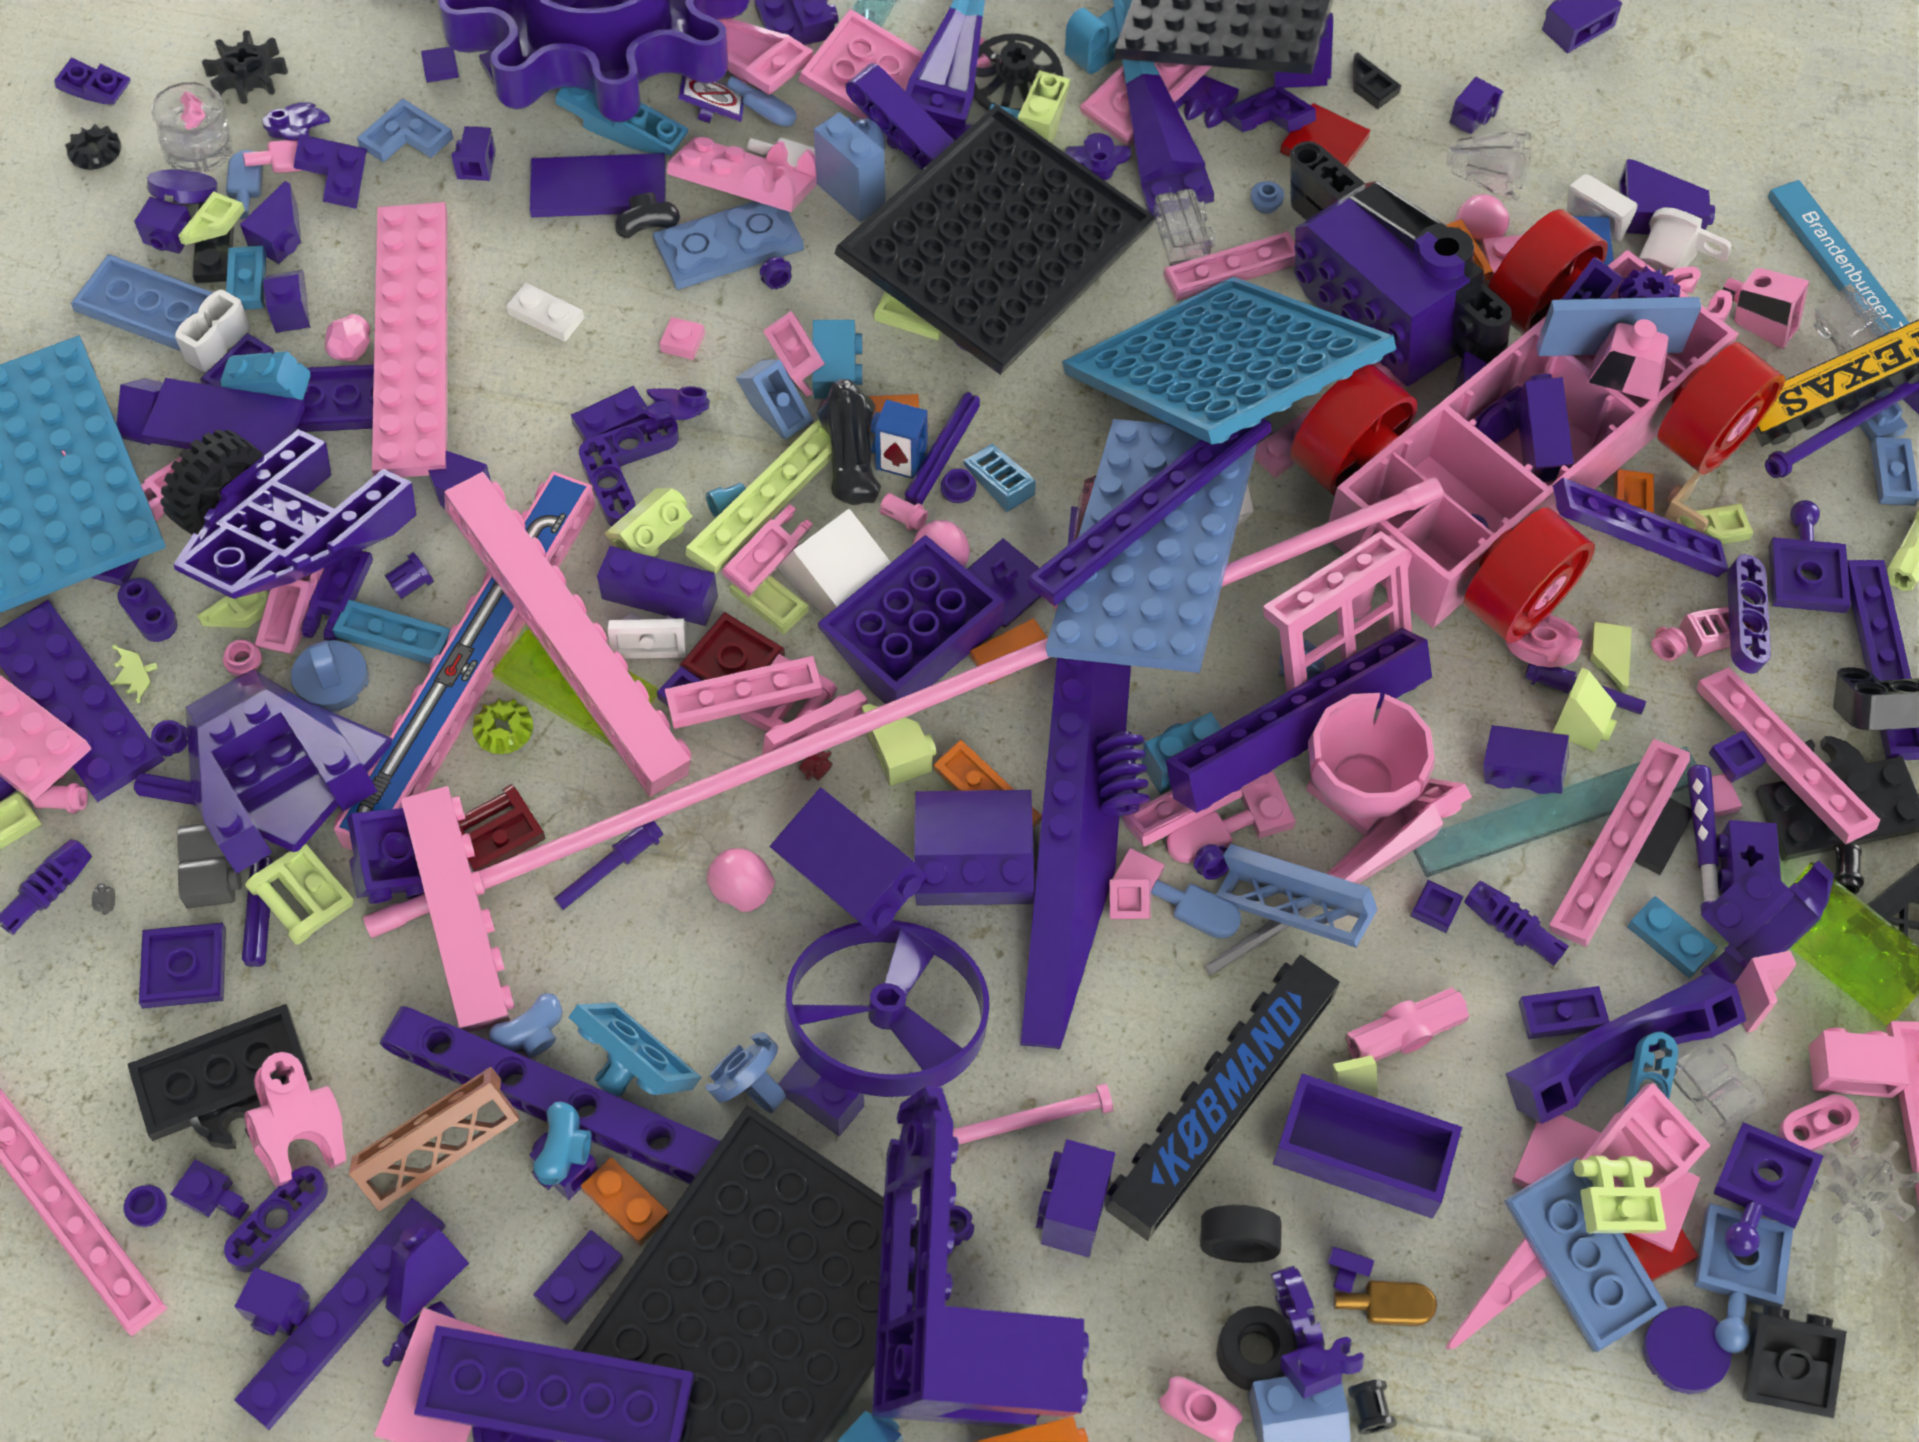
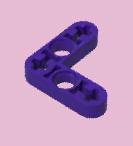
M650 417L591 437L580 445L579 456L581 466L589 484L592 485L593 493L604 518L610 526L617 523L636 506L620 466L675 447L679 441L677 422L673 418L656 419ZM664 429V431L668 434L662 436L661 433L657 431ZM644 434H647V438L650 440L645 443ZM631 438L639 442L633 449L627 450L620 447V443L625 439ZM597 452L601 456V466L597 467V463L591 453ZM605 477H613L617 480V484L612 488L606 489L598 485L600 480ZM619 499V503L622 509L625 510V513L619 514L615 510L613 500Z

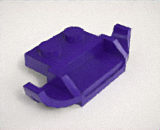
M1758 860L1701 914L1730 943L1724 949L1725 951L1712 963L1705 966L1701 972L1704 975L1709 973L1728 982L1735 983L1752 958L1788 951L1821 920L1820 918L1828 904L1834 874L1818 860L1798 883H1794L1788 888L1771 870Z

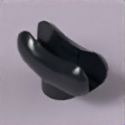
M654 192L643 193L628 198L630 209L618 214L615 228L619 236L630 238L638 231L647 228H670L676 226L680 220V213L671 202L657 203Z

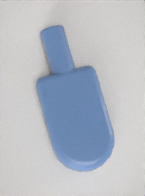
M734 76L728 80L727 88L743 97L742 102L747 107L777 125L788 127L795 123L797 113L790 105L772 94H766L759 88L753 89Z
M242 150L235 153L228 163L227 196L242 202L245 212L239 219H246L248 217L250 197H259L261 195L263 165L246 167L244 165L243 153L254 152L251 150Z
M1160 880L1155 882L1151 894L1175 905L1174 917L1177 920L1219 939L1229 938L1238 931L1241 915L1238 908L1231 902L1195 884H1189L1185 892H1182Z

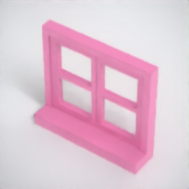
M1382 531L1263 606L1264 617L1279 628L1287 692L1308 681L1306 667L1338 646L1341 649L1342 661L1356 654L1355 635L1387 614L1389 615L1390 634L1400 628L1412 632L1407 549ZM1386 578L1387 602L1354 623L1352 599ZM1337 610L1339 633L1305 655L1302 632Z

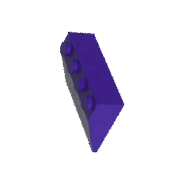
M924 535L819 621L818 628L869 690L887 704L933 685L970 654V650L978 647L1003 626L1004 600L928 536Z

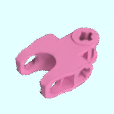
M281 1052L269 1056L256 1072L254 1078V1087L261 1107L246 1111L244 1117L254 1153L262 1162L275 1187L287 1184L292 1179V1169L287 1150L289 1143L294 1140L305 1139L316 1144L330 1169L343 1165L346 1162V1151L342 1133V1117L331 1089L325 1086L310 1091L300 1061L292 1054ZM274 1071H276L278 1076H286L287 1079L283 1084H281L279 1079H271L270 1076Z

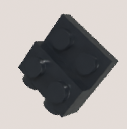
M1764 1305L1763 1313L1751 1311L1749 1321L1751 1339L1748 1347L1745 1349V1354L1749 1355L1742 1399L1748 1402L1834 1418L1847 1331L1833 1327L1834 1319L1821 1315L1807 1313L1806 1321L1789 1318L1791 1310Z

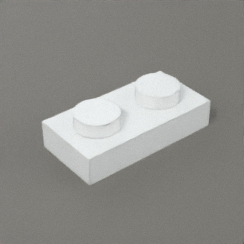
M525 283L506 305L508 315L563 342L567 341L584 320L582 309L528 283Z

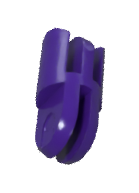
M1523 386L1514 387L1481 411L1474 419L1477 422L1475 427L1495 444L1501 442L1519 428L1516 398Z

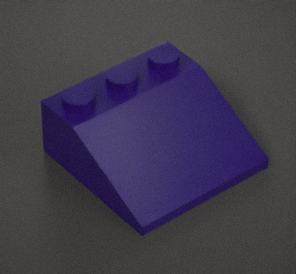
M915 791L914 861L928 875L915 894L916 906L1034 904L1032 791Z

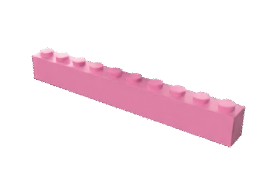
M481 472L444 491L445 510L648 796L652 797L686 777L689 773L692 758L688 746L682 739L676 740L669 730L670 724L665 714L659 709L655 711L648 701L649 695L644 685L639 680L634 681L627 672L628 666L623 656L618 651L613 652L606 643L607 636L603 628L597 622L592 623L588 618L582 599L577 594L572 595L565 586L566 580L563 573L556 565L551 566L547 561L541 542L536 537L531 538L526 532L525 522L516 509L511 511L505 502L504 492L499 484L495 481L491 483L485 473Z

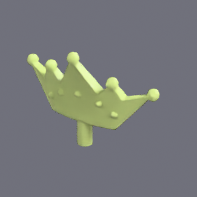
M113 645L112 649L116 650L121 656L120 660L114 663V667H122L123 669L115 681L110 682V685H131L129 689L125 690V693L137 692L138 698L135 699V702L140 703V698L151 685L147 672L158 669L157 664L154 662L143 666L138 653Z

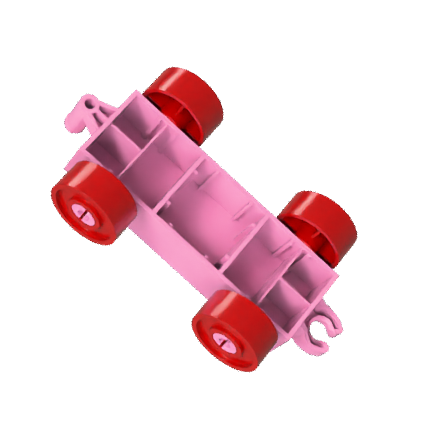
M1557 209L1548 213L1532 225L1514 244L1500 263L1488 286L1510 306L1512 312L1511 326L1522 334L1518 340L1413 426L1411 425L1417 412V400L1373 364L1365 365L1353 371L1350 377L1338 380L1319 399L1301 424L1292 443L1290 457L1298 467L1330 494L1335 496L1329 522L1395 496L1409 487L1434 477L1438 479L1443 489L1444 497L1440 500L1412 511H1405L1337 539L1332 543L1342 552L1347 553L1382 531L1407 549L1410 609L1429 626L1435 628L1463 603L1469 611L1506 642L1513 643L1520 640L1543 622L1563 601L1588 567L1595 551V544L1559 515L1553 485L1564 477L1591 489H1596L1656 436L1657 440L1698 473L1705 475L1720 466L1745 442L1777 400L1784 386L1785 376L1742 343L1735 342L1739 333L1725 323L1732 305V295L1726 290L1718 291L1710 300L1707 309L1701 305L1702 308L1683 352L1667 353L1665 370L1657 401L1590 384L1588 379L1595 355L1538 356L1536 345L1552 300H1561L1594 256L1604 263L1608 244L1603 238L1564 209ZM1626 250L1608 265L1624 277V279L1627 278L1632 269L1641 271L1645 266L1651 271L1656 272L1629 250ZM1691 266L1677 268L1664 276L1674 275V284L1681 286L1679 297H1690L1686 293H1692L1695 290L1701 272L1698 268ZM1620 284L1609 299L1619 298L1618 289L1620 287ZM1538 374H1552V378L1563 377L1574 461L1570 469L1563 465L1560 468L1556 481L1543 482L1531 473L1533 467L1530 464H1527L1525 467L1523 466L1519 428L1504 440L1495 444L1475 427L1477 422L1474 420L1481 411L1497 399H1500L1514 387L1523 386L1525 381H1530L1529 378ZM1471 514L1482 516L1486 520L1489 529ZM1385 578L1379 583L1386 588ZM1376 584L1352 599L1354 619L1362 618L1370 612Z

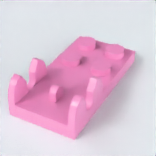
M694 137L668 161L667 167L668 175L792 212L816 187L817 182L814 153L807 149L798 158L797 167H793L788 163V151L783 141L775 143L769 150L767 158L747 153L740 147H727L714 143L712 139L707 137Z

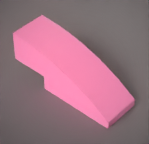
M325 568L291 584L270 589L254 646L290 655L293 654L303 637L301 632L302 623L309 610L308 603Z

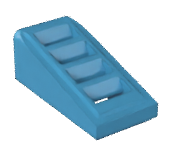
M993 443L964 460V466L1006 513L1035 495L1036 481ZM989 457L993 459L983 466L979 465V463ZM997 465L1001 467L991 474L988 472ZM1005 473L1008 475L1000 481L997 480V478ZM1011 482L1015 483V485L1011 486L1010 488L1006 487V485L1010 484Z

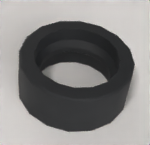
M1223 1205L1210 1208L1201 1216L1200 1247L1202 1252L1210 1257L1230 1262L1256 1263L1274 1259L1281 1253V1218L1270 1210L1248 1205Z

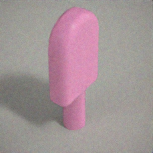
M271 141L267 145L268 151L243 153L245 167L271 164L272 170L275 173L304 171L293 168L298 141Z
M1245 810L1222 820L1217 812L1209 813L1170 833L1166 843L1168 854L1180 863H1191L1194 861L1198 850L1207 844H1215L1218 847L1223 845L1228 848L1233 841L1230 834L1254 824L1253 815L1249 810Z

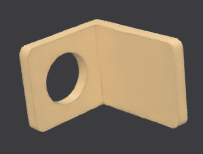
M1695 472L1684 486L1677 484L1666 501L1670 505L1664 518L1685 526L1681 522L1680 516H1686L1695 523L1696 529L1693 530L1704 533L1709 520L1684 505L1685 501L1692 494L1701 475Z

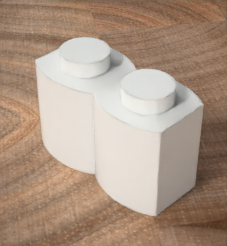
M220 289L203 301L198 313L187 318L179 326L175 338L185 362L206 373L227 353L228 349L232 348L248 333L250 324L241 300Z

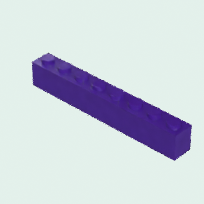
M1400 628L1165 760L1173 799L1196 813L1207 809L1220 799L1240 790L1248 783L1270 773L1274 768L1308 749V740L1325 709L1351 694L1380 693L1376 706L1377 710L1381 707L1385 694L1396 699L1408 691L1416 689L1417 686L1432 678L1428 640L1407 629Z

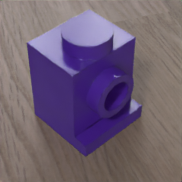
M1475 76L1455 100L1449 123L1473 134L1480 124L1486 125L1491 116L1495 117L1497 115L1504 91Z
M464 126L462 140H457L456 152L453 151L451 156L457 179L490 181L496 153L491 128Z

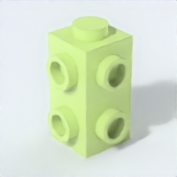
M656 488L604 534L614 547L655 557L659 553L658 547L662 543L676 538L684 531L685 527L683 525L692 518V515L687 510V502L681 493L672 488Z

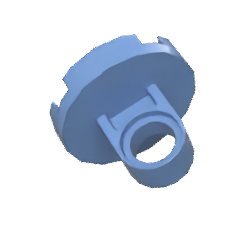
M326 640L309 645L296 658L291 670V683L299 698L333 712L347 708L359 699L357 695L363 690L364 685L367 687L369 683V672L366 661L358 649L346 642Z
M760 1032L751 1036V1039L755 1042L745 1050L739 1044L721 1060L710 1075L715 1083L706 1084L705 1089L719 1103L729 1101L745 1091L762 1109L773 1113L786 1099V1094L765 1071L774 1060L778 1052V1045L768 1034Z

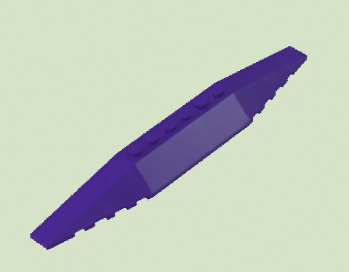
M1071 506L1068 545L1079 536L1086 507ZM1057 658L1021 1045L1061 1049L1100 917L1106 903L1110 879L1114 877L1119 816H1110L1101 812V806L1104 801L1100 798V790L1103 787L1099 783V775L1102 772L1098 769L1100 757L1097 755L1096 749L1099 743L1095 738L1097 734L1106 731H1126L1131 674L1130 665Z

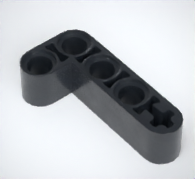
M1856 667L1841 668L1837 671L1833 708L1849 725L1862 730L1919 727V678L1880 681L1868 670Z

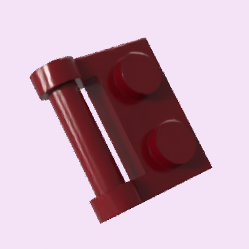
M513 784L503 788L502 794L465 813V819L458 821L461 834L463 835L466 834L464 831L508 807L513 809L469 833L475 853L474 857L468 858L473 872L510 859L546 839L542 828Z

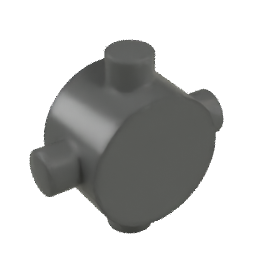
M100 883L94 888L92 893V908L94 911H102L103 915H107L109 911L114 909L115 891L114 888L106 887L104 883Z

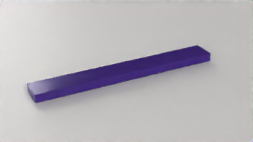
M1262 418L1259 424L1243 428L1231 434L1230 438L1222 443L1210 444L1203 440L1198 441L1027 578L1028 586L1053 606H1056L1272 432L1271 422Z

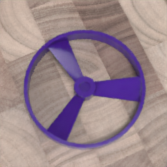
M893 920L875 936L859 922L824 934L811 943L798 957L791 969L786 985L784 1015L786 1029L792 1045L805 1063L820 1076L837 1086L853 1092L878 1097H904L913 1095L924 1086L941 1087L955 1079L970 1066L978 1055L985 1038L990 1002L988 987L979 967L964 949L946 936L921 925ZM896 943L885 983L879 984L872 989L869 1005H793V995L803 976L826 956L858 944ZM934 955L950 964L964 977L972 988L979 1005L981 1022L975 1035L964 1048H961L906 1006V996ZM868 1012V1018L875 1027L891 1029L922 1071L906 1074H879L850 1067L821 1051L806 1036L800 1025Z

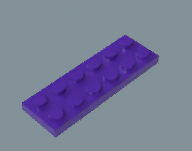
M49 600L0 628V667L12 684L84 738L92 748L72 768L97 803L135 780L138 774L146 773L165 761L155 744Z
M436 1325L414 1414L425 1418L555 1442H680L694 1373Z

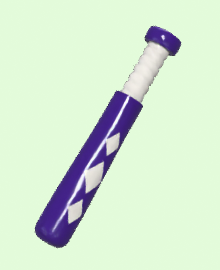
M1699 764L1688 769L1687 778L1697 862L1703 879L1704 902L1700 905L1702 914L1719 898L1716 870L1719 867L1712 774L1708 766Z

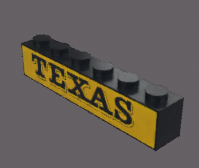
M1919 319L1785 379L1784 386L1777 400L1754 430L1761 446L1763 447L1770 443L1772 445L1783 443L1791 437L1792 433L1803 428L1806 430L1814 429L1823 424L1826 418L1837 413L1841 415L1850 413L1858 408L1861 402L1872 397L1880 399L1892 393L1895 387L1901 384L1919 382Z

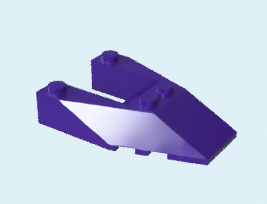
M297 429L222 489L219 503L215 509L210 508L204 517V526L198 535L193 533L174 562V569L232 599L291 584L398 532L416 516L412 482L382 469L334 509L307 496L332 475L327 444L325 441Z
M254 669L185 707L191 796L218 847L236 873L241 872L272 853L245 808L244 803L308 766L314 765L342 811L378 792L356 753L330 716Z

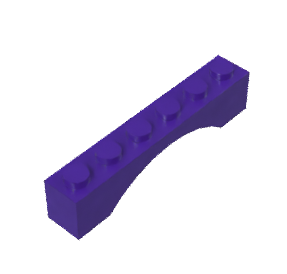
M1707 973L1506 1073L1516 1109L1543 1124L1577 1107L1582 1097L1595 1083L1615 1069L1634 1060L1637 1043L1644 1036L1662 1032L1670 1035L1676 1044H1681L1694 1040L1713 1038L1747 1021L1737 985ZM1659 1042L1649 1047V1052L1660 1050Z

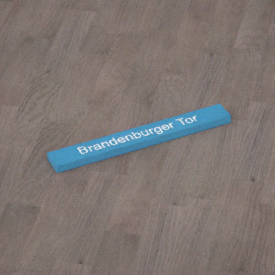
M1800 180L1770 190L1767 198L1875 339L1910 323Z

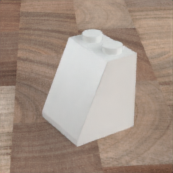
M847 509L795 548L777 569L814 606L827 616L891 562L853 512Z

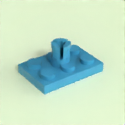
M615 1002L577 1004L568 1017L579 1027L577 1031L584 1039L591 1043L599 1044L608 1052V1061L594 1079L604 1091L617 1097L622 1096L635 1076L638 1078L636 1080L637 1084L644 1091L652 1095L693 1090L702 1078Z

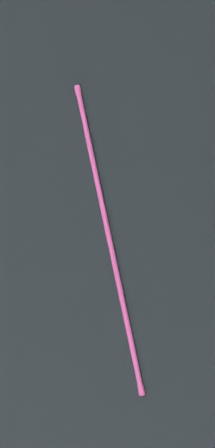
M1436 477L1409 487L1395 496L1227 564L1222 587L1405 511H1412L1440 500L1444 497L1442 486ZM1048 638L480 870L484 890L1050 658L1047 657L1046 652ZM425 893L363 916L364 924L370 937H377L404 926L408 921L430 913Z

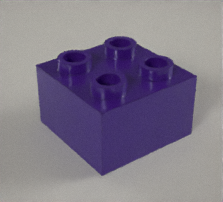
M1068 1139L1065 1141L1062 1153L1054 1151L1047 1190L1052 1192L1043 1191L1037 1214L1039 1216L1036 1228L1043 1230L1042 1245L1090 1258L1110 1183L1116 1152Z

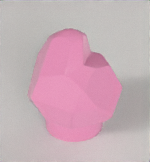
M350 314L347 317L333 321L326 331L325 350L327 354L341 361H356L365 353L371 341L368 336L371 331L369 324L364 318L356 314Z

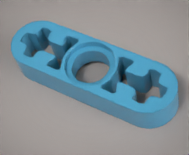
M1656 1032L1644 1036L1637 1043L1624 1107L1639 1092L1640 1084L1644 1080L1653 1081L1658 1089L1670 1099L1678 1059V1046L1670 1035ZM1658 1042L1659 1049L1665 1052V1057L1656 1060L1654 1071H1662V1075L1656 1072L1643 1071L1644 1068L1653 1067L1655 1054L1649 1052V1047L1656 1045Z

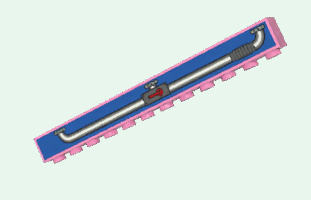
M552 471L546 483L543 482L539 485L535 501L530 509L522 513L521 516L525 522L526 532L531 538L536 537L541 542L546 553L545 558L551 566L556 565L558 568L560 567L594 510L596 504L592 485ZM488 570L484 576L483 586L478 594L472 596L468 601L465 615L461 622L451 629L447 644L442 653L437 654L433 658L428 676L422 685L419 684L414 689L409 707L404 715H399L395 720L390 736L392 738L391 746L368 772L378 792L347 810H341L338 813L334 824V831L342 847L353 851L347 817L351 813L403 808L401 798L423 793L427 790L526 624Z

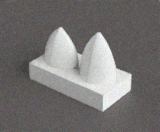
M630 612L620 620H609L608 636L610 648L613 652L618 651L624 659L686 657L684 619H674L669 615L661 619H641L635 613Z

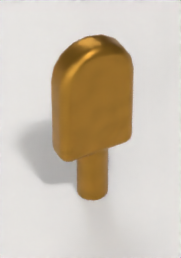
M1371 1280L1366 1284V1293L1334 1292V1309L1366 1311L1369 1324L1422 1326L1431 1321L1437 1309L1436 1297L1431 1289L1424 1284L1416 1282Z

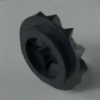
M96 124L88 130L81 127L80 134H70V142L65 144L70 162L76 167L86 170L100 169L111 164L121 151V142L117 133H113L109 126L100 129ZM94 142L97 145L98 151L95 152L94 148L92 149L88 144Z

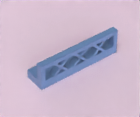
M1233 844L1229 845L1223 855L1230 872L1216 895L1231 902L1240 910L1357 948L1378 910L1370 887ZM1239 880L1251 883L1255 888V891L1243 896L1231 894ZM1282 893L1287 895L1290 901L1273 908L1265 904L1264 898ZM1312 904L1322 906L1324 910L1323 914L1310 919L1301 917L1298 912L1299 909ZM1347 915L1358 918L1351 932L1335 928L1333 924L1334 920Z

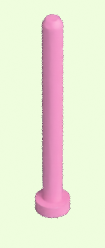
M1105 1083L1097 1085L1095 1093L953 1129V1136L957 1137L958 1145L1099 1108L1103 1114L1113 1111V1103L1110 1091Z

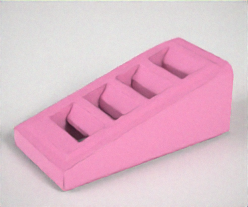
M1728 606L1697 611L1684 616L1679 629L1684 633L1686 641L1695 657L1730 647V629L1726 623L1729 620ZM1744 622L1749 630L1756 632L1754 627ZM1718 623L1723 633H1719L1714 624ZM1707 627L1711 635H1707L1703 628Z

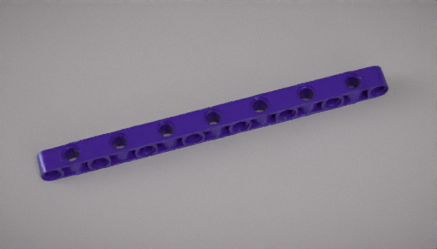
M399 1007L379 1041V1044L393 1055L460 1085L465 1084L489 1067H492L501 1079V1092L513 1108L547 1123V1110L555 1102H565L573 1106L577 1112L584 1106H594L596 1110L592 1115L580 1117L579 1130L590 1131L591 1142L689 1185L721 1142L409 1007ZM443 1043L450 1044L447 1051L441 1054L433 1053L436 1046ZM519 1074L523 1076L520 1082L515 1085L509 1086L504 1084L505 1080L511 1075ZM664 1137L670 1140L667 1147L656 1150L650 1147L653 1140Z

